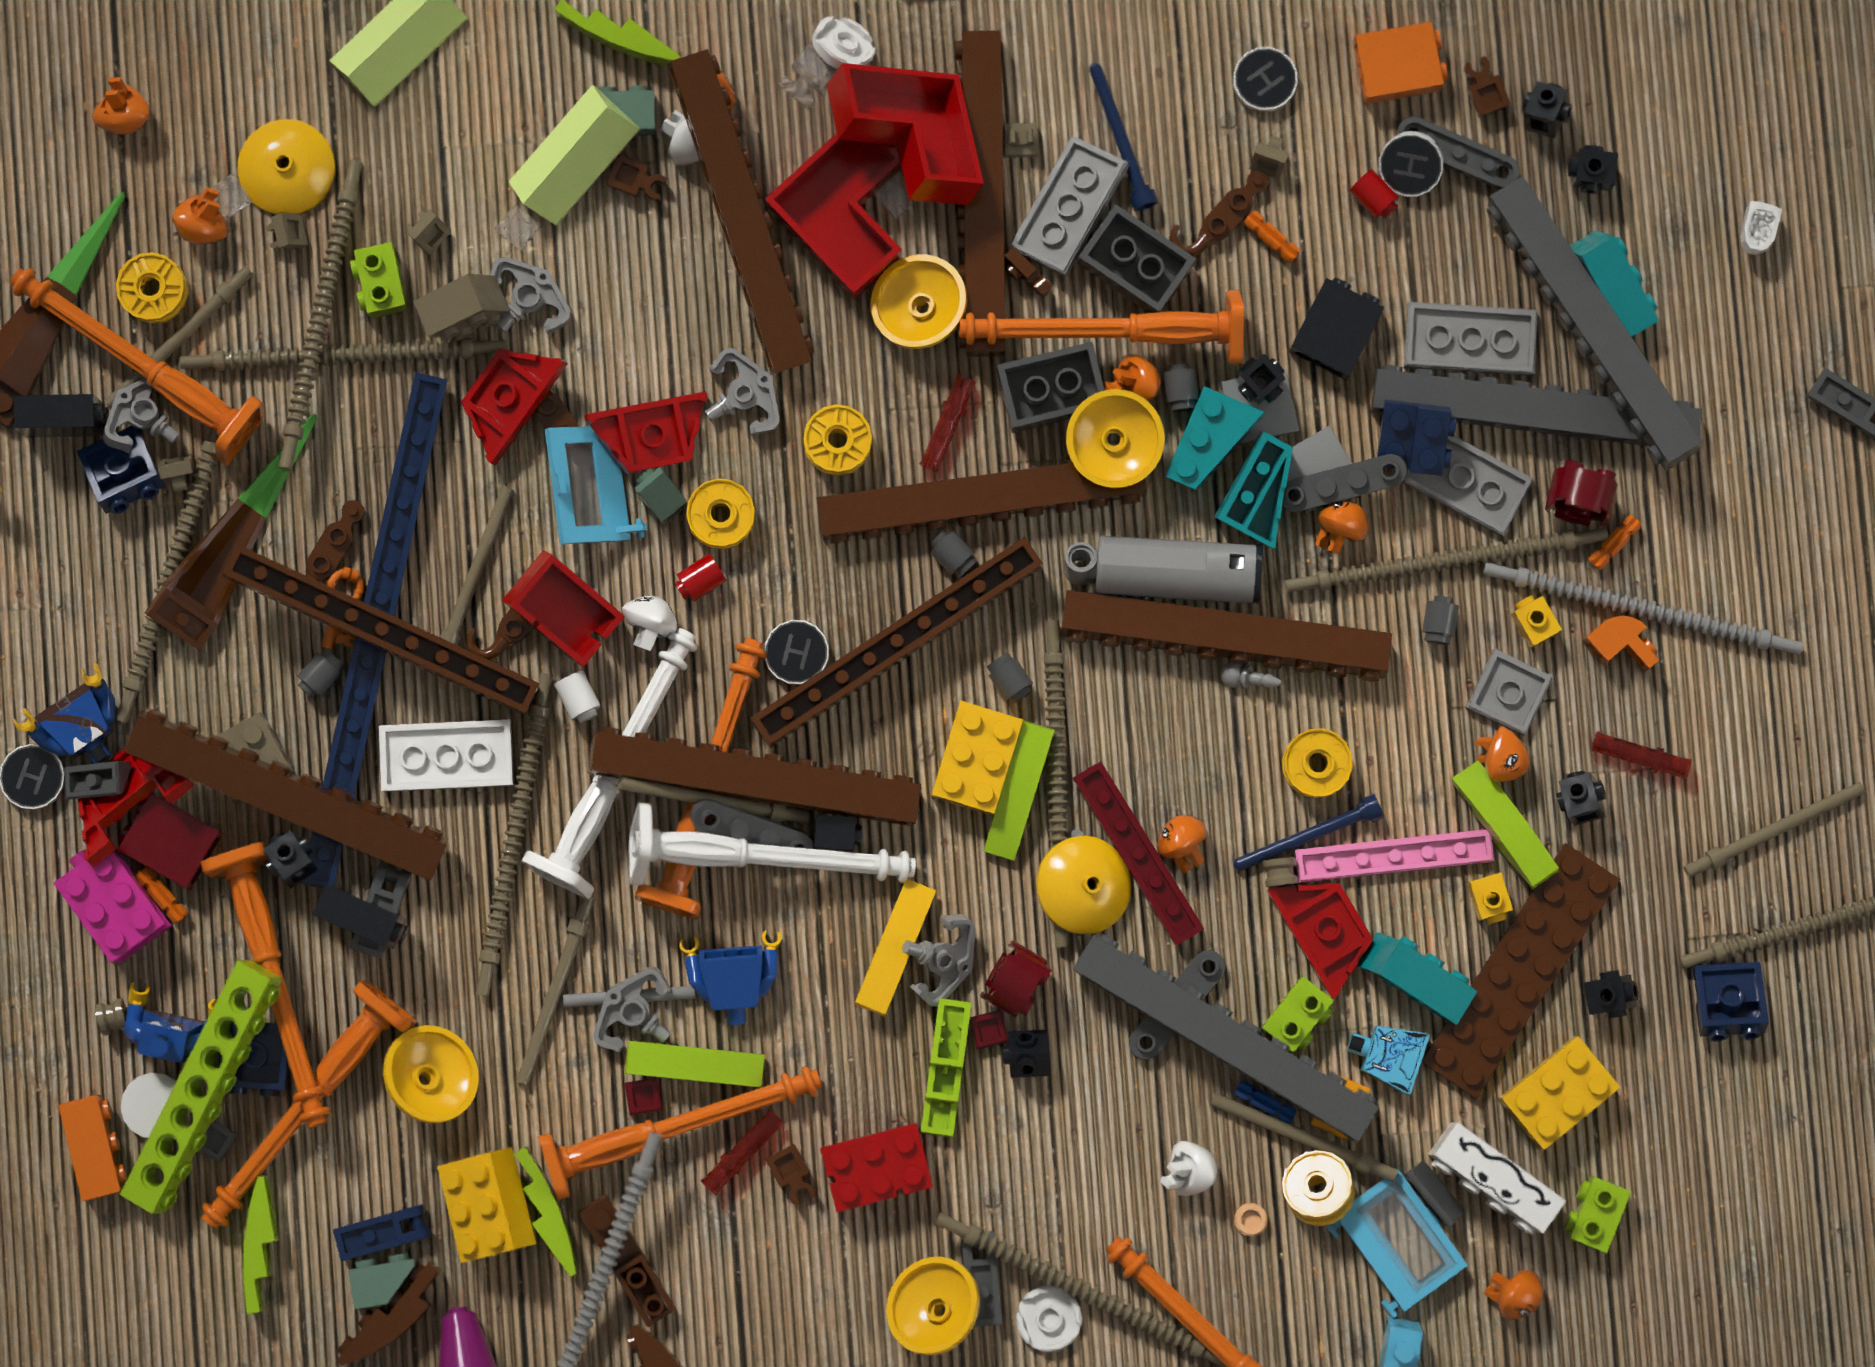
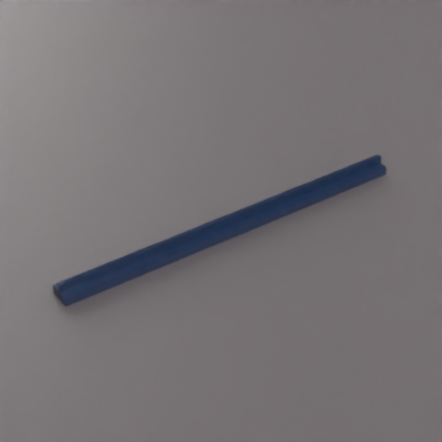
M417 372L414 375L364 598V603L392 616H395L447 384V379ZM356 638L322 786L331 790L334 787L342 788L352 794V799H354L386 652ZM312 831L309 845L314 852L309 857L318 870L300 883L317 888H324L326 884L334 887L343 844Z

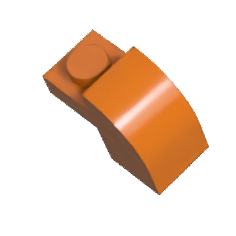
M1612 617L1596 627L1582 640L1603 664L1611 660L1623 648L1645 672L1659 661L1655 655L1658 651L1648 639L1644 638L1641 640L1638 637L1647 626L1633 617Z

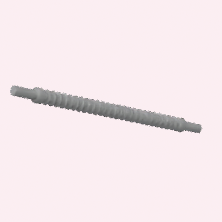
M1486 562L1483 569L1484 575L1514 582L1516 587L1525 588L1527 585L1530 586V590L1539 588L1540 593L1547 590L1549 595H1552L1553 592L1557 593V597L1566 595L1567 600L1574 597L1576 602L1583 599L1585 604H1588L1589 601L1593 602L1595 607L1598 604H1602L1603 609L1610 606L1612 611L1618 608L1621 609L1620 612L1622 614L1625 611H1629L1630 616L1637 613L1639 618H1643L1646 615L1649 621L1653 618H1656L1658 623L1665 620L1666 625H1670L1673 622L1675 627L1684 625L1685 630H1688L1689 627H1692L1694 632L1701 629L1702 634L1711 632L1712 637L1720 634L1721 639L1728 636L1730 641L1738 639L1740 644L1743 641H1747L1748 646L1754 643L1759 649L1767 650L1770 647L1801 655L1804 643L1772 635L1770 630L1761 629L1756 631V627L1747 629L1746 624L1739 627L1737 622L1730 625L1729 620L1720 622L1719 617L1711 620L1710 615L1703 618L1701 613L1693 615L1691 610L1688 613H1684L1683 608L1676 611L1674 606H1670L1668 609L1665 608L1664 603L1657 606L1655 601L1648 604L1647 599H1643L1640 602L1637 596L1629 599L1628 594L1621 597L1620 593L1616 592L1613 595L1609 589L1606 592H1602L1601 587H1598L1597 590H1594L1592 585L1585 588L1583 583L1575 585L1573 580L1570 583H1566L1565 578L1558 581L1556 576L1547 578L1546 573L1543 576H1539L1538 571H1534L1532 574L1527 568L1519 567L1516 570Z
M650 1132L639 1162H635L631 1172L634 1175L628 1178L631 1184L630 1186H625L627 1194L621 1196L624 1202L618 1204L621 1210L615 1213L617 1220L611 1222L614 1228L608 1230L610 1238L604 1240L607 1246L601 1248L604 1254L603 1256H598L600 1264L594 1266L597 1272L591 1274L593 1282L588 1283L590 1290L584 1292L587 1298L581 1300L583 1308L577 1310L580 1316L574 1318L577 1324L571 1326L573 1334L567 1336L570 1342L564 1344L566 1352H561L563 1360L557 1362L559 1367H576L574 1364L580 1362L578 1354L584 1352L581 1346L587 1344L584 1338L585 1336H590L588 1328L594 1326L591 1320L597 1318L595 1310H600L598 1302L604 1300L601 1294L607 1292L605 1284L611 1282L608 1276L614 1274L612 1266H617L615 1258L621 1256L618 1250L624 1248L622 1240H627L625 1232L631 1230L628 1224L634 1222L632 1214L638 1212L635 1206L641 1204L639 1196H644L642 1188L648 1186L645 1181L651 1178L654 1171L651 1166L663 1137L656 1132Z

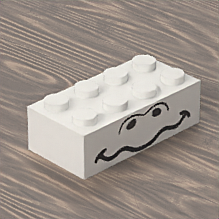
M1451 1122L1428 1153L1434 1159L1431 1163L1433 1167L1446 1176H1451L1452 1173L1460 1178L1458 1185L1472 1195L1481 1193L1488 1199L1485 1202L1487 1206L1500 1215L1509 1213L1514 1217L1512 1224L1526 1234L1532 1235L1534 1232L1544 1233L1566 1202L1558 1194L1458 1122Z

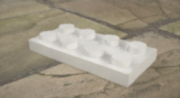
M510 719L379 725L382 792L514 786Z

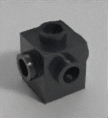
M1537 81L1533 92H1528L1523 102L1524 129L1555 139L1562 122L1567 123L1572 112L1568 90L1554 83L1546 84Z
M1586 145L1584 149L1580 148L1575 158L1570 157L1568 177H1573L1572 187H1579L1580 192L1587 194H1598L1599 190L1611 191L1615 186L1618 153L1606 152L1604 147L1597 145Z
M1263 354L1258 360L1254 357L1250 358L1240 367L1239 371L1242 374L1237 380L1240 384L1238 390L1248 402L1251 403L1254 400L1260 405L1266 400L1270 404L1284 391L1280 386L1283 385L1286 379L1283 375L1285 371L1275 359L1271 358L1269 360ZM1261 377L1266 381V386L1259 388L1254 380Z
M1573 772L1566 776L1567 779L1559 781L1561 792L1556 793L1558 804L1562 812L1566 811L1568 819L1574 826L1606 817L1602 800L1607 799L1602 781H1596L1591 772Z
M291 830L286 834L283 832L275 835L268 842L269 845L263 848L269 858L264 863L274 878L280 875L290 888L318 870L309 857L314 851L303 836L297 839Z
M1619 970L1599 973L1600 980L1583 983L1589 1015L1607 1012V1017L1610 1019L1627 1016L1626 1009L1637 1007L1636 1000H1638L1639 992L1636 982L1632 981L1631 975L1620 976Z
M1048 1029L1008 1031L1009 1045H1002L1003 1065H1010V1078L1050 1076Z

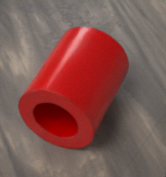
M1373 169L1363 175L1349 190L1354 198L1375 219L1380 216L1386 219L1399 207L1395 203L1399 196Z
M710 553L676 574L679 581L674 584L685 600L691 597L693 601H696L727 580Z

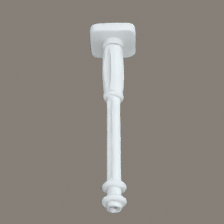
M679 628L676 633L669 634L668 639L671 641V644L667 651L658 652L661 662L622 735L635 737L636 732L646 733L678 671L687 669V663L684 661L689 651L695 652L697 650V645L694 643L695 635L682 628ZM595 776L592 779V784L570 816L555 853L551 852L547 859L535 852L526 851L521 862L541 878L589 900L594 892V887L578 874L580 870L579 864L597 839L607 819L614 799L620 791L617 786L620 779Z
M638 803L629 834L630 885H643L650 862H657V860L703 867L737 866L741 868L745 864L875 874L878 881H884L887 875L897 876L900 883H905L908 877L913 878L916 868L915 858H910L907 851H901L899 856L896 857L889 856L886 849H881L878 855L749 844L744 838L736 839L709 833L660 832L659 829H653L652 806L645 803Z

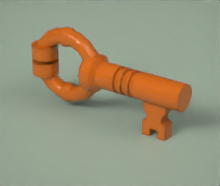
M344 566L343 569L334 572L327 581V586L335 589L339 578L343 580H348L349 578L350 582L356 583L355 594L352 597L360 600L364 595V582L358 570H351V568ZM327 625L321 647L333 651L335 643H343L345 647L352 648L353 644L349 643V641L354 640V637L348 634L345 636L339 630Z

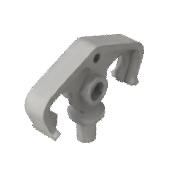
M507 257L498 258L494 262L490 275L496 276L499 285L502 283L501 274L504 271H511L518 281L512 291L511 299L513 305L507 302L510 311L505 313L501 317V321L495 324L501 331L506 333L515 321L518 322L525 319L522 313L535 312L543 304L553 306L559 311L556 318H547L544 328L547 335L569 323L571 319L570 308L548 270Z
M733 348L724 349L710 366V372L716 375L721 374L725 371L724 368L727 362H734L737 365L739 377L730 384L727 397L723 393L720 394V399L717 400L718 403L705 410L708 418L712 422L723 414L728 415L730 413L731 416L734 415V407L740 410H748L758 405L768 413L769 418L766 422L754 421L750 425L751 436L775 431L779 427L780 417L772 376L739 351Z
M146 378L117 391L103 432V440L108 446L125 451L126 453L131 452L133 440L128 435L119 436L115 431L116 428L125 423H129L138 429L151 428L150 435H161L172 444L180 437V433L168 425L169 422L166 415H162L159 418L156 404L149 399L154 388L147 385Z
M963 914L941 915L940 921L943 922L944 928L950 931L956 927L961 928V934L953 944L940 942L932 944V942L926 940L919 944L911 941H906L903 944V953L915 956L918 964H927L930 971L939 975L938 987L933 992H929L928 986L923 983L910 986L930 1006H938L939 998L947 999L973 969L975 924Z
M647 967L608 989L594 1030L593 1037L598 1045L621 1053L624 1045L623 1040L619 1036L610 1037L606 1033L607 1027L617 1021L628 1027L642 1026L643 1028L640 1033L644 1034L646 1032L648 1035L651 1033L662 1043L669 1037L671 1033L659 1024L658 1015L655 1013L652 1017L650 1016L649 1004L640 994L644 982L648 980L656 984L657 993L667 995L671 992V987L658 968Z

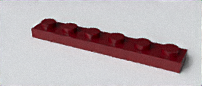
M1099 761L1073 777V781L1123 859L1175 946L1204 930L1198 917L1102 762Z

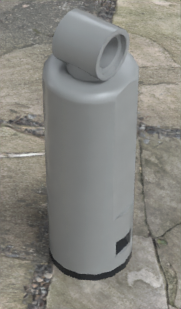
M1101 536L1098 540V550L1083 542L1075 543L1066 550L1064 574L1068 581L1076 585H1086L1093 579H1096V592L1102 595L1259 604L1263 545ZM1082 560L1088 563V565L1077 567L1073 563Z

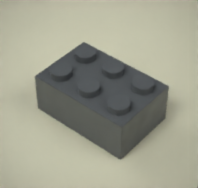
M1115 204L1079 255L1077 264L1147 312L1156 313L1162 312L1194 267L1196 258Z
M1093 342L998 364L996 369L1012 433L1070 420L1075 409L1085 399L1095 393L1104 391Z

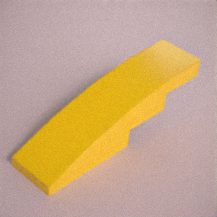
M910 879L906 880L854 1005L885 1017L910 955L903 953V944L906 941L916 942L937 890Z

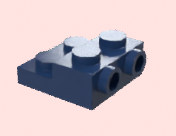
M1384 400L1377 457L1386 454L1398 455L1404 459L1411 473L1442 476L1443 468L1449 469L1451 464L1452 449H1446L1448 436L1454 437L1456 417H1451L1450 407ZM1388 464V465L1386 466V467L1395 468V466L1392 465V464Z
M129 426L117 432L119 436L128 435L133 440L130 453L108 446L103 439L77 451L95 497L105 514L110 512L113 514L123 513L129 508V503L139 498L150 500L159 494V489L165 487L163 480H160L157 465L148 450L140 429L134 426Z
M1760 962L1694 966L1693 975L1697 997L1696 1013L1700 1037L1708 1036L1709 1041L1720 1042L1726 1040L1728 1035L1741 1034L1742 1039L1753 1040L1759 1038L1761 1033H1766L1769 1019Z
M234 1022L230 1025V1034L233 1038L237 1035V1026ZM265 1023L262 1030L254 1036L250 1044V1055L243 1064H240L235 1074L236 1082L228 1093L247 1094V1088L260 1089V1095L280 1096V1090H288L290 1066L277 1023ZM221 1055V1057H220V1066L222 1065V1062H223V1057H222V1055Z

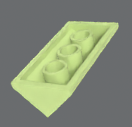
M392 0L329 62L375 108L468 18L453 0Z
M592 85L508 182L525 206L552 224L558 225L639 132L640 128L595 85Z

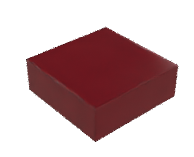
M1001 1010L970 1017L969 1021L976 1050L1008 1042Z
M658 1077L624 1083L630 1116L663 1110Z

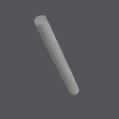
M691 986L671 987V992L667 995L657 993L656 988L642 989L640 992L647 1002L696 998L695 990ZM607 992L564 994L563 1005L564 1008L603 1005Z

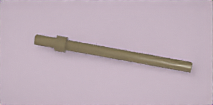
M243 266L227 283L223 281L215 289L216 293L150 357L158 363L165 361L225 302L229 304L237 296L235 292L254 274L246 266ZM136 371L133 372L104 401L111 408L118 390L145 377Z
M505 486L501 487L446 631L442 630L440 638L455 645H458L461 638L458 636L514 492L513 489Z
M621 776L619 781V789L690 803H697L702 799H712L760 816H765L780 823L786 820L807 824L809 819L808 811L788 808L783 805L761 803Z
M1857 782L1721 849L1717 846L1705 852L1706 856L1685 865L1684 871L1688 878H1691L1707 869L1713 868L1715 870L1725 865L1726 860L1865 794V790L1862 784Z
M582 897L575 918H571L567 928V931H569L568 938L516 1080L522 1084L529 1085L582 936H586L589 924H587L595 901L592 897L589 900Z
M1215 1093L1210 1105L1313 1149L1332 1153L1344 1162L1356 1166V1170L1368 1175L1370 1172L1391 1182L1395 1181L1399 1170L1374 1160L1375 1156L1365 1152L1359 1154Z

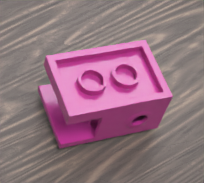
M117 849L94 868L84 858L86 850H82L69 860L74 868L53 884L111 963L115 961L120 965L173 925L147 893V889L138 881L136 874Z

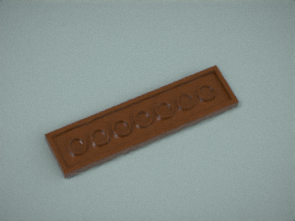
M1567 843L1563 844L1553 859L1559 867V871L1534 888L1470 985V987L1477 990V993L1458 1024L1447 1021L1422 1058L1421 1063L1473 1098L1478 1097L1620 881L1618 877Z

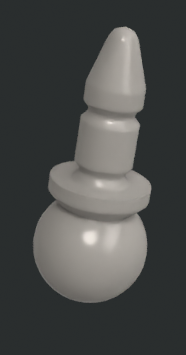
M1231 662L1223 666L1220 674L1222 682L1232 688L1242 685L1243 688L1248 689L1251 684L1275 687L1280 686L1282 683L1280 679L1271 674L1264 675V673L1253 672L1252 666L1244 667L1242 664Z

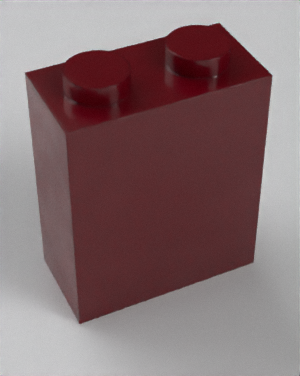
M150 793L148 798L137 804L134 811L137 817L132 826L126 825L118 838V842L121 843L118 850L182 887L191 890L202 872L200 862L210 858L224 833L177 806L171 805L161 797Z

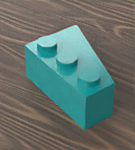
M1595 230L1570 245L1631 337L1659 321L1655 313L1658 310L1652 296L1649 293L1645 294L1640 285L1643 282V278L1634 265L1630 266L1625 256L1628 254V249L1620 237L1616 238L1613 235Z
M1204 386L1165 477L1198 491L1230 453L1245 439L1256 424L1266 415L1265 412Z
M1260 431L1214 518L1275 549L1293 447L1264 431Z
M1376 932L1373 941L1362 955L1357 966L1364 971L1367 970L1383 979L1385 984L1390 987L1394 986L1409 996L1411 1000L1443 1020L1457 1025L1477 993V990L1468 985L1470 979L1456 970L1449 973L1442 967L1445 963L1436 956L1427 953L1425 957L1417 952L1419 945L1404 936L1398 940Z

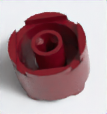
M1565 461L1564 467L1556 468L1553 472L1545 510L1547 512L1551 509L1555 510L1554 517L1572 524L1590 526L1592 520L1600 521L1599 526L1608 525L1618 487L1615 481L1616 474L1605 469H1598L1597 471L1584 469L1582 463Z
M1012 940L1008 946L1013 948V950L1008 955L1004 952L1002 953L985 983L990 989L988 993L981 992L980 998L1016 1017L1019 1013L1026 1015L1035 1001V998L1031 996L1036 986H1043L1052 969L1047 967V959Z

